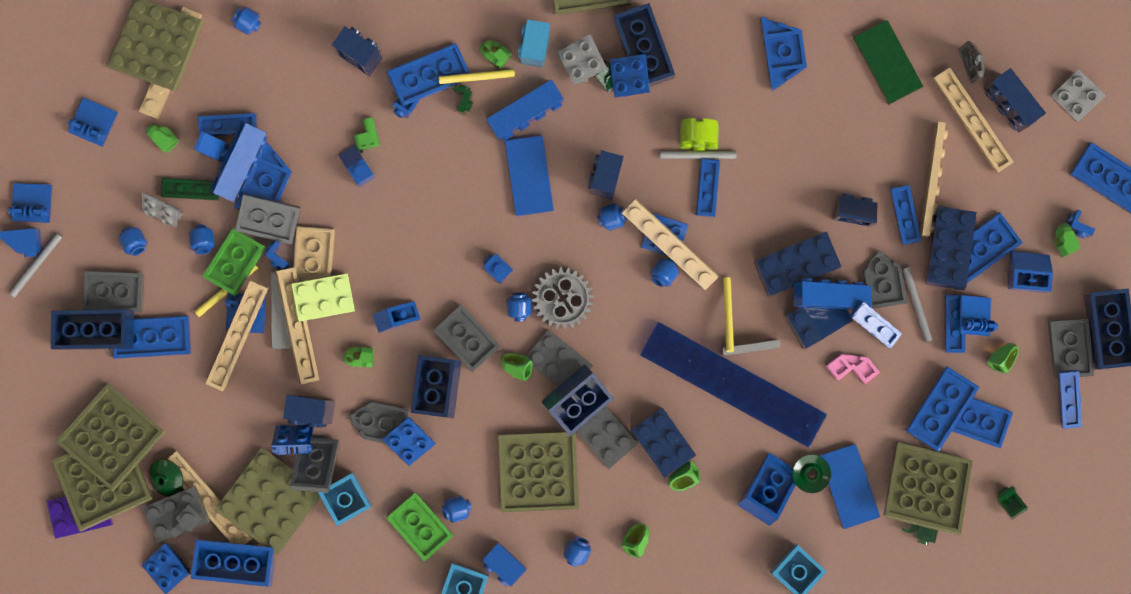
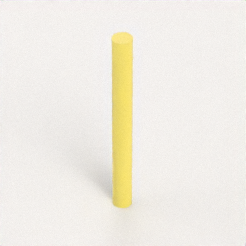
M514 69L439 76L438 81L439 84L508 78L515 77Z
M257 265L254 266L249 276L258 269ZM221 289L194 312L200 317L226 296L228 292Z
M725 277L723 278L726 352H734L731 278Z

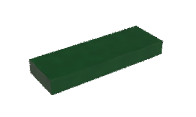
M162 178V198L219 201V195L209 190L213 181Z

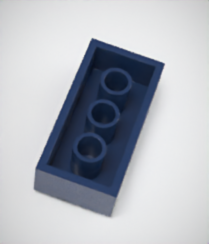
M650 3L613 15V22L625 56L646 54L649 87L674 79L675 72Z
M937 207L925 285L957 290L966 289L977 212Z
M827 231L754 261L768 297L794 287V283L801 282L803 278L814 279L842 267Z
M1129 288L1084 294L1087 319H1089L1094 370L1131 366V302Z
M133 310L51 311V349L53 350L133 349Z
M286 395L283 419H288L289 424H307L309 427L316 428L326 427L327 424H332L335 401Z

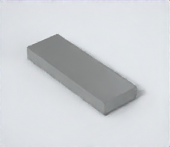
M780 340L734 346V352H726L725 347L721 348V353L723 356L775 349L780 348L781 345Z

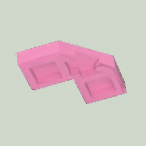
M840 354L826 365L837 381L851 370L856 373L863 384H866L880 373L868 357Z

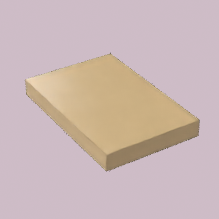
M296 226L293 268H296L298 282L332 276L335 229Z

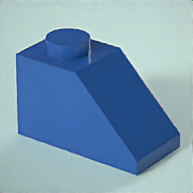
M201 131L194 150L204 156L223 162L229 149V144Z
M355 145L339 155L359 187L375 178V175Z
M34 228L0 231V239L17 253L23 254L24 257H36V253L42 252L40 230Z
M415 301L387 308L373 314L378 333L420 320Z

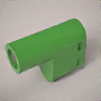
M373 118L362 120L365 133L354 136L356 148H358L360 154L364 153V150L380 146Z

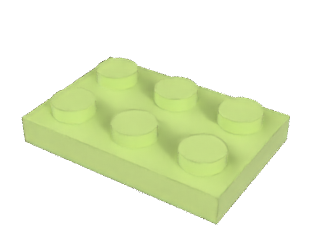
M348 274L290 284L297 322L355 311Z

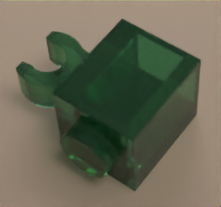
M911 524L909 529L902 528V531L906 533L914 531L913 537L918 538V543L929 545V542L935 543L939 531Z

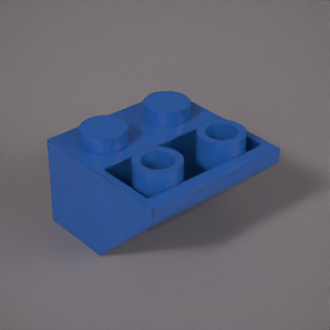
M1011 251L1008 290L1039 293L1052 292L1053 269L1050 255Z

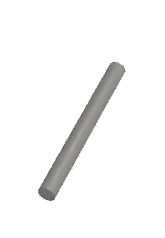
M660 151V159H736L737 157L736 151Z
M56 233L9 292L11 296L15 298L63 238L61 235Z
M910 267L902 269L925 342L932 341Z

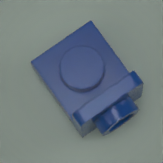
M490 254L483 262L485 264L483 268L500 284L513 271L498 254L494 256Z

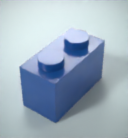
M499 542L482 560L485 563L483 566L490 573L494 571L499 576L497 579L504 586L508 584L511 587L527 570Z

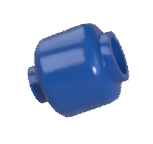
M243 6L241 9L237 8L231 20L234 22L233 27L247 35L251 34L252 31L256 32L261 24L258 21L259 13L246 6Z
M617 203L602 207L600 215L597 216L600 226H604L608 231L623 227L627 220L622 214L624 207Z
M196 225L189 232L190 249L195 251L196 254L209 253L215 246L213 230L207 228L206 225Z
M137 227L124 228L118 238L124 252L128 255L137 256L145 251L147 240L141 229Z
M672 259L658 260L650 271L651 280L659 287L670 286L679 274L677 264Z
M512 293L511 297L506 300L507 314L509 317L514 318V321H525L526 317L532 314L531 298L526 296V293Z
M461 495L446 499L441 507L444 518L452 523L467 519L469 510H472L469 500H465Z
M579 536L568 541L563 555L569 565L577 567L587 562L591 553L589 541Z

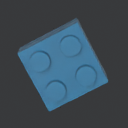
M527 19V24H523L521 31L523 44L519 43L518 58H521V64L544 68L550 35V23Z
M355 472L332 484L329 493L318 492L336 526L373 506Z
M796 543L770 571L793 594H807L827 572Z
M453 562L441 594H483L489 574Z

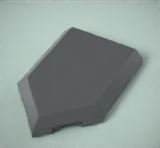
M967 41L958 50L970 83L973 84L984 75L983 54L973 42Z
M878 250L863 271L865 285L872 286V309L906 304L907 297L901 265Z
M371 401L349 415V418L363 439L386 444L382 439L399 426L404 417H408L409 409Z

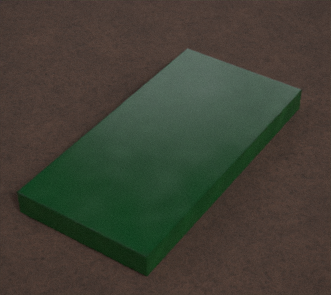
M888 20L853 38L889 105L924 87Z

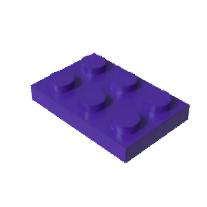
M66 497L47 501L55 539L113 525L112 518L86 530L79 531Z

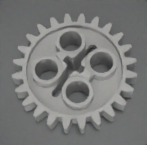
M560 267L559 273L552 269L551 276L546 272L545 280L539 278L542 284H535V287L539 290L532 292V294L537 296V298L532 299V302L538 304L533 309L540 310L537 317L543 315L542 322L549 320V327L555 323L556 329L563 325L564 330H566L567 324L574 328L573 322L575 321L580 325V318L587 319L584 313H591L587 307L593 306L589 299L594 298V295L588 294L592 288H586L589 281H582L584 275L577 277V270L570 274V268L567 269L566 273L563 272L562 267ZM567 280L571 283V288L569 290H562L560 283ZM553 284H556L563 296H568L566 301L572 308L573 313L569 312L564 302H558L560 297L553 288ZM547 291H552L555 293V298L552 301H547L544 298V294ZM574 296L580 297L582 300L581 305L573 306L571 298ZM557 307H563L566 310V314L563 317L555 315Z

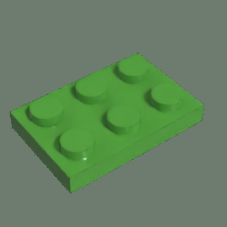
M232 228L202 277L236 297L266 247Z
M416 492L387 517L388 521L424 562L454 536Z

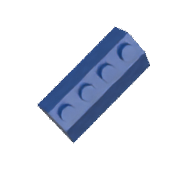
M196 540L191 579L272 587L274 548Z

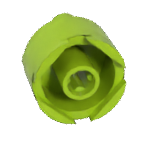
M696 118L681 120V149H690L691 147H693V151H705V148L711 150L718 149L719 125L717 120L703 118V120H696Z

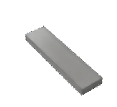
M271 272L272 349H291L276 274Z

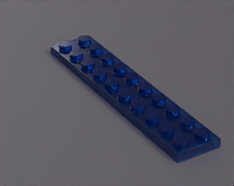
M660 322L655 326L640 354L643 358L807 448L812 444L827 416L821 410Z

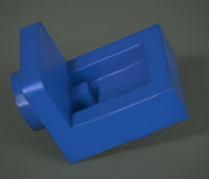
M397 98L392 104L391 109L394 110L393 113L396 116L408 119L420 100L402 107Z
M1075 210L1068 215L1066 223L1070 225L1075 235L1079 238L1085 239V237L1093 236L1095 229L1078 222L1082 211Z
M276 240L275 243L271 242L265 250L267 252L265 256L272 260L270 264L277 270L281 268L284 270L288 269L291 264L276 254L282 243Z

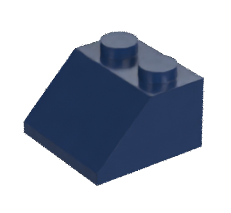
M843 193L842 196L837 197L833 220L871 227L877 223L878 203L873 202L872 198L861 197V199H855L854 195Z

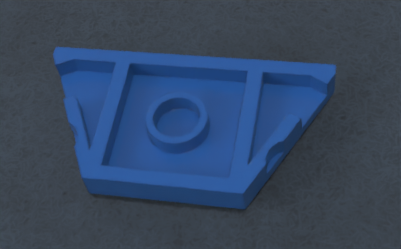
M761 17L771 91H773L807 68L802 30Z
M265 142L258 151L257 161L252 165L249 178L245 181L241 195L234 206L236 209H240L244 193L276 201L281 200L292 171L268 142Z

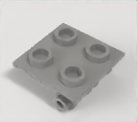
M591 34L558 51L574 86L587 82L588 78L607 69Z
M1080 69L1074 72L1051 95L1077 122L1107 96Z
M142 192V211L148 217H155L161 220L163 224L177 228V219L180 220L183 215L180 209L170 206V204H165L164 201Z

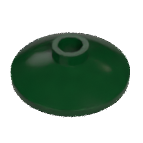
M806 455L800 458L794 465L793 480L800 490L806 493H818L824 490L830 483L831 468L822 457ZM810 470H813L815 472V476L813 478H810L808 476V472Z
M160 459L155 461L149 469L150 483L158 493L164 496H171L182 489L183 474L174 462L168 459Z

